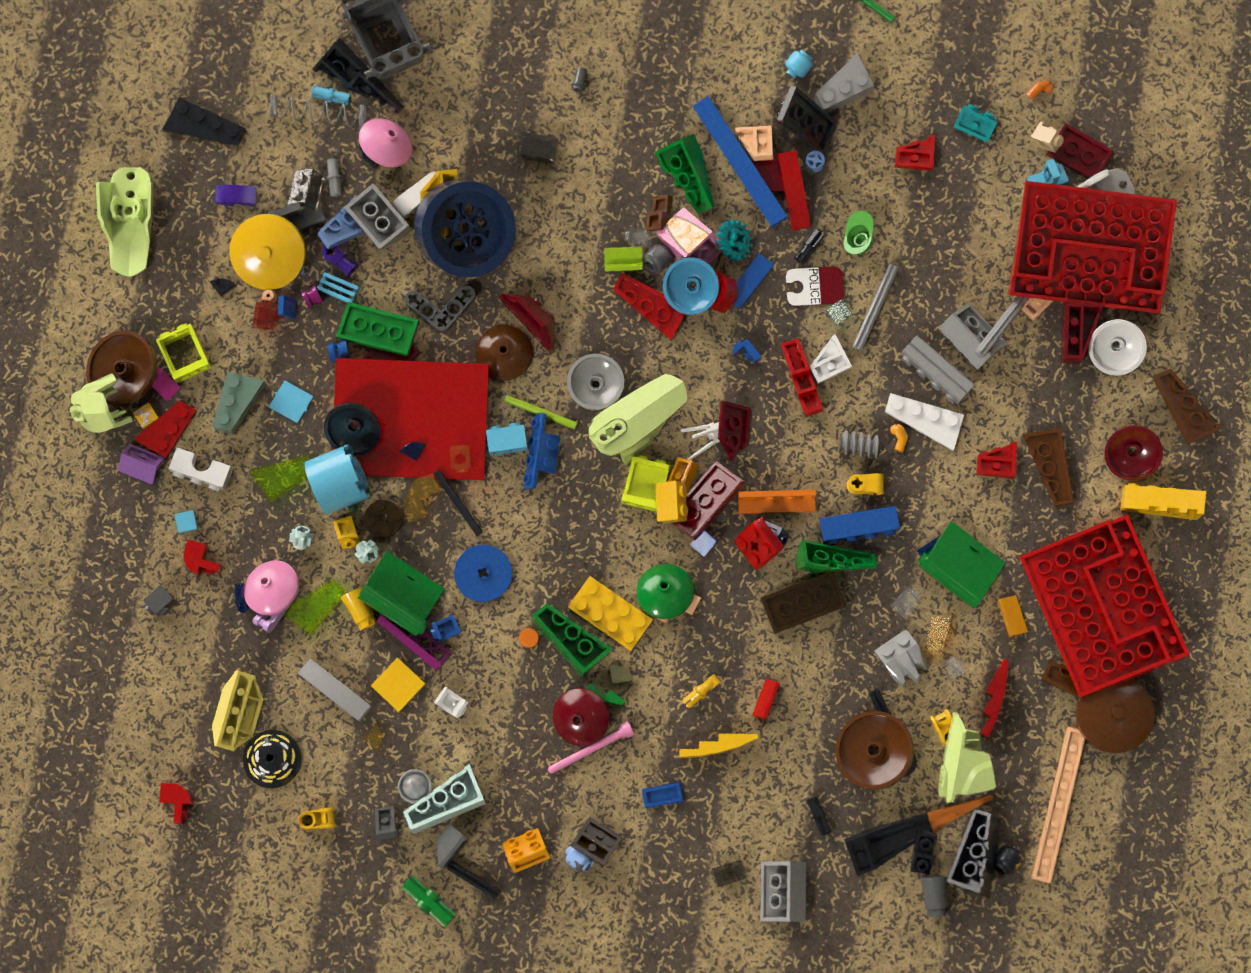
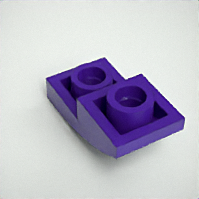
M216 185L215 204L231 207L239 204L254 207L256 187Z

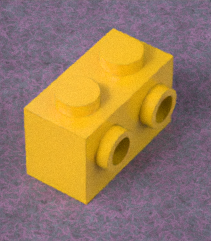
M669 481L656 483L658 522L673 523L687 521V488L684 482Z

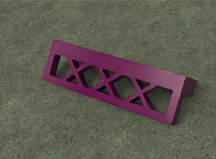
M381 615L377 620L383 628L437 672L452 655L450 651L425 631L422 635L407 636L403 633L402 627L400 631L397 628L399 625L392 624L387 620L386 616ZM426 637L429 639L430 648H421L418 645V638ZM441 649L446 655L438 662L433 658L432 650Z

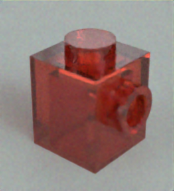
M262 300L261 303L256 302L252 323L254 328L273 331L275 322L279 320L275 304L266 300Z

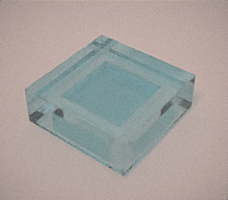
M839 299L825 310L836 325H839L852 315V312L842 299Z

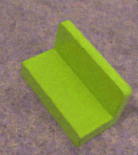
M642 246L604 248L606 272L643 270Z

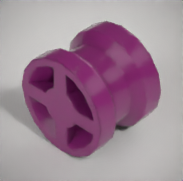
M312 286L308 291L304 290L301 292L309 309L316 303H322L315 286Z

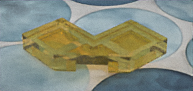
M433 473L415 479L403 502L409 523L427 517L422 498L439 493Z

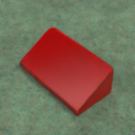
M765 680L754 708L753 716L763 720L767 719L780 685L779 682Z

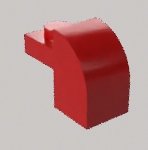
M715 270L719 279V293L711 307L713 310L725 314L737 298L738 287L735 279L727 277L720 270Z
M187 540L183 554L187 568L197 576H200L202 569L204 570L203 573L208 575L221 574L222 566L220 564L205 560L209 547L203 543Z
M161 783L159 803L175 804L173 823L184 824V820L188 819V809L185 806L193 805L192 795L186 788L178 784Z

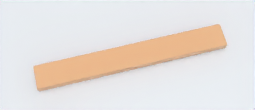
M1067 727L1031 876V879L1051 884L1085 742L1079 729Z

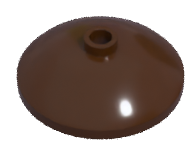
M499 325L487 330L479 339L476 347L477 363L489 364V377L495 380L509 381L520 377L529 368L532 361L533 350L529 338L523 331L514 326ZM502 347L507 348L505 353L500 352Z

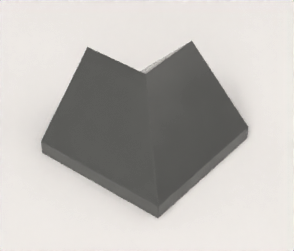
M450 824L437 838L438 867L442 870L447 868L468 841V838Z

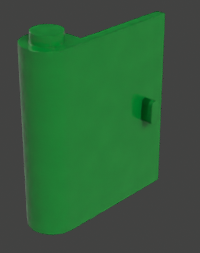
M952 521L948 523L932 550L927 554L924 552L918 559L919 568L973 609L982 601L1006 563Z
M386 551L357 598L416 636L418 633L421 635L426 629L425 619L445 588Z

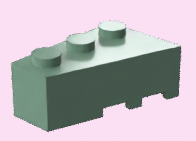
M227 372L213 428L216 431L234 435L262 391L266 388V382Z

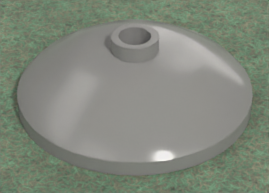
M588 354L579 358L571 366L567 376V388L571 398L579 406L589 410H602L608 408L620 398L624 388V376L620 366L612 358L603 354ZM593 382H598L599 387L594 388L592 386Z

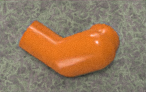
M1048 80L1037 82L1026 94L1033 100L1041 91L1050 94L1054 90V86Z

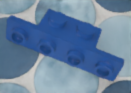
M544 413L534 415L531 422L532 434L529 439V455L526 458V474L523 478L525 490L536 488L538 471L548 474H555L560 436L544 433L546 414Z

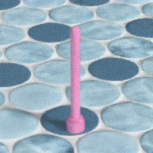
M628 721L624 722L618 728V731L551 765L548 768V772L553 774L621 737L629 738L635 735Z

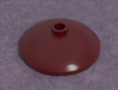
M1128 425L1118 429L1109 437L1105 445L1104 456L1108 468L1114 475L1124 480L1138 481L1151 476L1158 469L1163 458V448L1160 439L1152 430L1140 425ZM1134 446L1136 450L1130 451L1129 448Z
M574 688L565 692L558 698L553 708L554 727L557 733L570 744L576 746L594 744L605 735L609 727L610 714L607 704L600 695L590 689ZM575 717L580 718V723L575 721Z

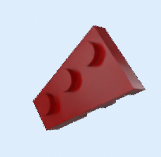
M178 401L136 436L134 440L167 459L197 411L184 402Z

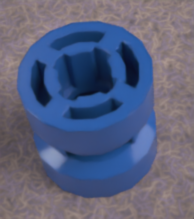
M346 340L340 341L339 344H327L331 363L336 362V358L350 359Z

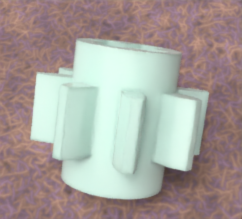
M297 526L295 529H292L289 542H293L294 548L304 550L307 546H311L314 534L309 533L310 529L306 526Z
M371 539L368 542L362 540L356 546L357 552L354 555L363 564L366 561L372 563L378 558L377 551L380 548Z

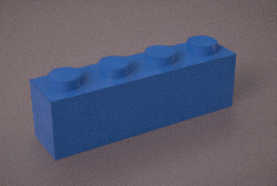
M896 506L819 519L822 543L832 546L839 544V541L846 540L847 543L856 542L860 537H865L866 540L877 538L879 534H884L885 537L893 536L900 529Z

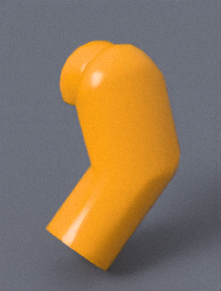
M894 424L890 429L891 433L896 435L898 439L894 450L903 453L908 435L902 425Z

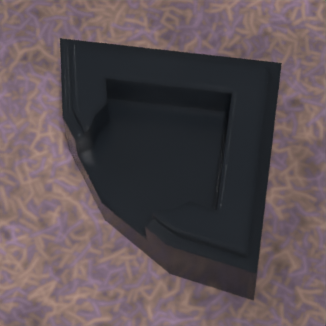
M216 278L209 281L221 297L236 287L231 280Z

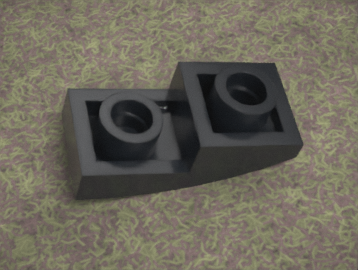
M917 830L910 872L930 875L937 833Z

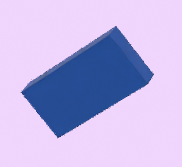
M680 782L642 789L645 809L684 802Z

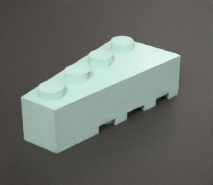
M470 764L461 772L449 778L450 780L434 789L428 796L423 797L404 811L407 823L413 834L486 804Z

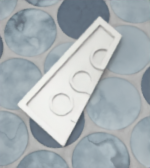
M891 393L885 413L909 425L933 441L942 444L947 449L954 451L963 414Z

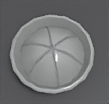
M418 769L405 772L398 782L400 796L410 803L418 802L423 797L428 796L432 790L430 777L424 771Z

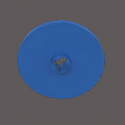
M476 545L464 551L458 558L454 569V578L458 589L464 596L476 602H489L499 598L506 592L511 583L512 568L507 556L498 548L491 545ZM484 568L487 569L486 573L488 574V576H483L482 578H480V574L478 571H483Z

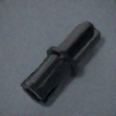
M816 229L807 242H803V247L794 259L804 265L812 252L816 251L815 248L823 239L824 233Z
M818 796L808 799L806 803L809 806L813 816L812 820H815L820 835L825 836L831 833L830 826L825 817L826 812L823 811Z

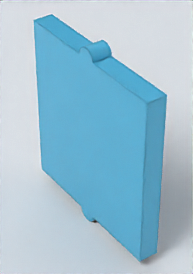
M284 381L278 392H275V397L269 408L298 423L303 413L307 412V407L313 396Z

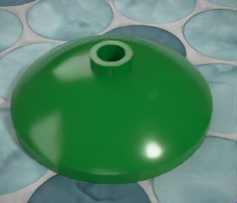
M672 564L656 565L648 569L640 577L636 588L637 600L641 608L652 617L658 619L675 618L683 614L691 605L694 598V585L689 574L682 568ZM663 584L668 585L665 589L661 588Z

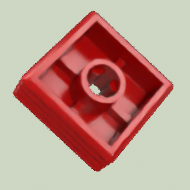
M762 517L751 523L734 539L738 549L743 552L749 563L756 570L765 566L784 548Z

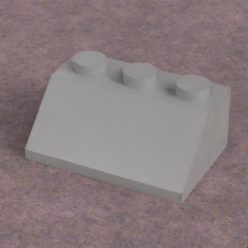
M371 184L344 207L380 250L399 242L412 231L407 222L374 184Z
M970 303L952 313L939 327L943 335L977 369L985 365L1008 344L1000 336L985 357H978L975 350L991 331L992 326Z
M761 862L760 921L806 922V862Z

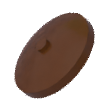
M131 331L113 332L102 338L91 351L86 366L87 383L89 384L109 374H113L117 383L111 387L116 388L118 392L107 397V404L112 406L133 404L140 400L151 388L157 373V357L154 348L143 336Z
M1133 679L1084 696L1077 701L1076 722L1079 731L1090 745L1100 751L1107 753L1131 751L1148 738L1153 728L1155 712L1151 697L1144 687Z
M870 711L859 714L846 723L837 738L835 754L841 772L849 781L864 789L880 790L893 786L906 775L913 761L914 744L910 732L899 719L885 712Z

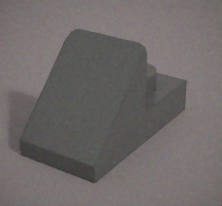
M394 806L375 809L377 840L395 838L398 835Z

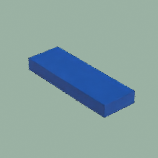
M760 253L736 282L738 293L733 305L739 309L742 308L774 266L771 261Z

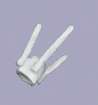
M719 422L681 429V432L706 429V431L692 435V438L708 435L710 440L713 439V441L688 457V460L696 458L711 446L720 442L718 440Z

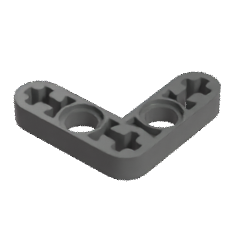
M471 286L461 287L442 310L417 291L408 292L405 296V302L412 311L437 331L447 332L474 301L475 291ZM471 291V298L466 297L463 300V303L465 304L463 306L460 302L461 299L464 297L463 292ZM417 296V301L422 304L419 308L415 302L410 304L409 298ZM454 304L460 307V311L456 314H452L449 311L450 306ZM431 307L434 310L433 314L425 316L423 314L424 308ZM447 312V314L453 319L450 320V318H448L446 320V327L443 325L439 327L438 321H443L446 318V315L444 313Z

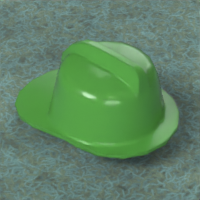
M857 211L848 219L844 247L850 254H864L873 246L874 220L868 212Z

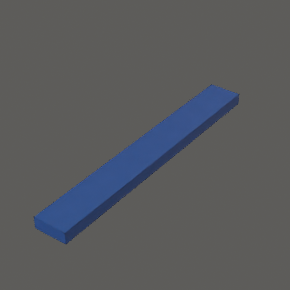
M709 96L694 104V110L771 228L788 218Z

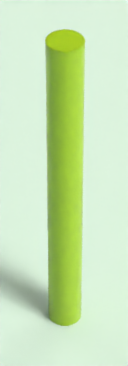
M510 395L505 397L504 402L534 414L544 413L547 419L574 430L577 426L575 421Z

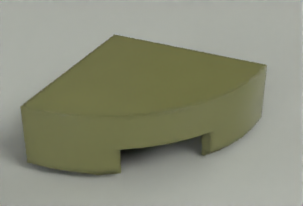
M609 665L613 685L632 681L629 673L623 667Z

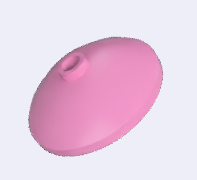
M376 118L367 121L360 129V146L364 153L374 162L386 167H399L404 165L411 157L412 142L405 130L398 124L387 119Z
M274 560L259 565L248 576L244 586V598L247 605L254 612L261 615H274L285 610L294 601L298 593V575L289 564L283 561Z

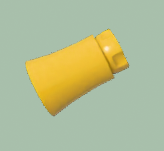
M364 586L340 597L353 617L355 624H358L360 631L377 623L372 608L357 598Z

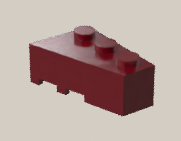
M1065 303L1062 308L1061 363L1080 364L1082 362L1104 305Z

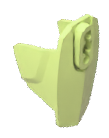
M113 374L84 385L81 390L73 393L71 396V403L74 406L70 407V413L73 419L80 421V424L88 431L99 433L133 422L131 416L114 421L115 418L125 414V409L121 411L117 409L113 412L108 410L107 397L118 392L116 388L111 387L117 383Z
M954 712L938 784L939 796L946 797V803L954 802L957 794H974L992 790L996 787L989 754L982 751L979 732L965 729L958 712Z

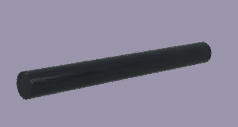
M437 470L433 473L475 535L479 536L482 534L483 531L442 472Z

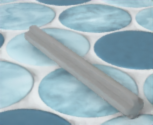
M893 264L888 266L855 339L853 348L861 351L895 278L898 267Z
M1016 297L975 350L979 358L987 355L1029 298Z

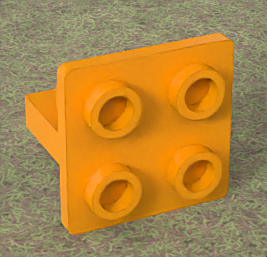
M539 829L529 830L523 835L510 838L502 843L514 873L550 859Z

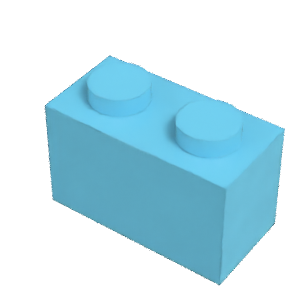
M511 423L509 427L501 428L499 425L492 426L490 430H486L490 456L528 450L525 427L520 425V423Z

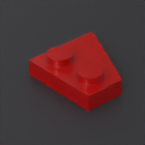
M935 135L929 136V139L920 142L917 140L909 145L897 147L895 168L932 171Z
M1012 442L1010 445L1002 448H995L991 452L979 454L977 456L976 475L1014 479L1016 473L1017 442Z

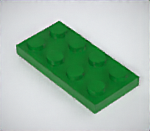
M348 302L336 337L340 340L408 357L420 321L419 319Z

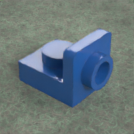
M748 339L745 341L740 340L733 346L732 354L734 357L744 350L743 355L749 362L753 361L756 364L761 360V355Z

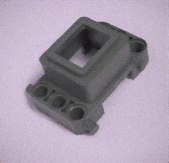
M341 0L344 9L341 12L344 19L348 18L371 67L364 72L367 79L372 76L381 80L422 63L424 54L432 50L430 43L421 45L400 0ZM348 1L355 2L352 6L346 5ZM391 20L404 46L379 57L367 31ZM417 51L420 52L417 56H412V55L416 54Z

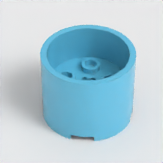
M349 444L305 461V470L311 489L319 506L326 515L371 497L370 493H366L369 485L362 466L357 458L352 456L354 450Z

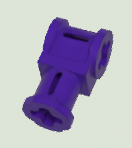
M325 245L323 246L322 253L327 262L343 270L347 277L356 271L358 263H353L339 250L338 246L327 249ZM328 251H331V252L334 251L335 254H334V255L328 254Z

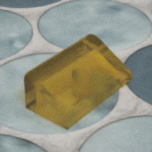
M931 615L922 649L923 653L941 658L951 619Z

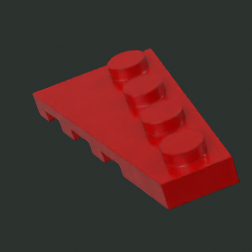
M621 273L613 291L672 341L686 314L672 308L663 293Z

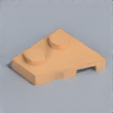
M771 126L735 128L736 136L754 161L773 160Z

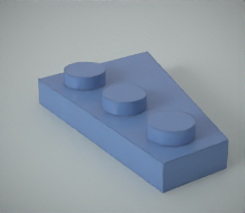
M343 207L319 231L318 236L327 249H330L365 232Z

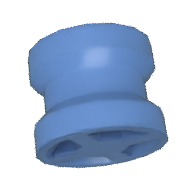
M819 151L810 152L806 157V168L812 173L820 172L825 163L824 155Z

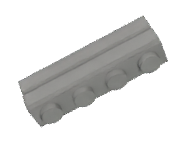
M918 335L914 337L901 353L903 362L908 366L913 365L917 369V374L924 379L927 377L931 381V386L937 391L941 389L946 394V399L951 403L956 402L959 404L975 385Z

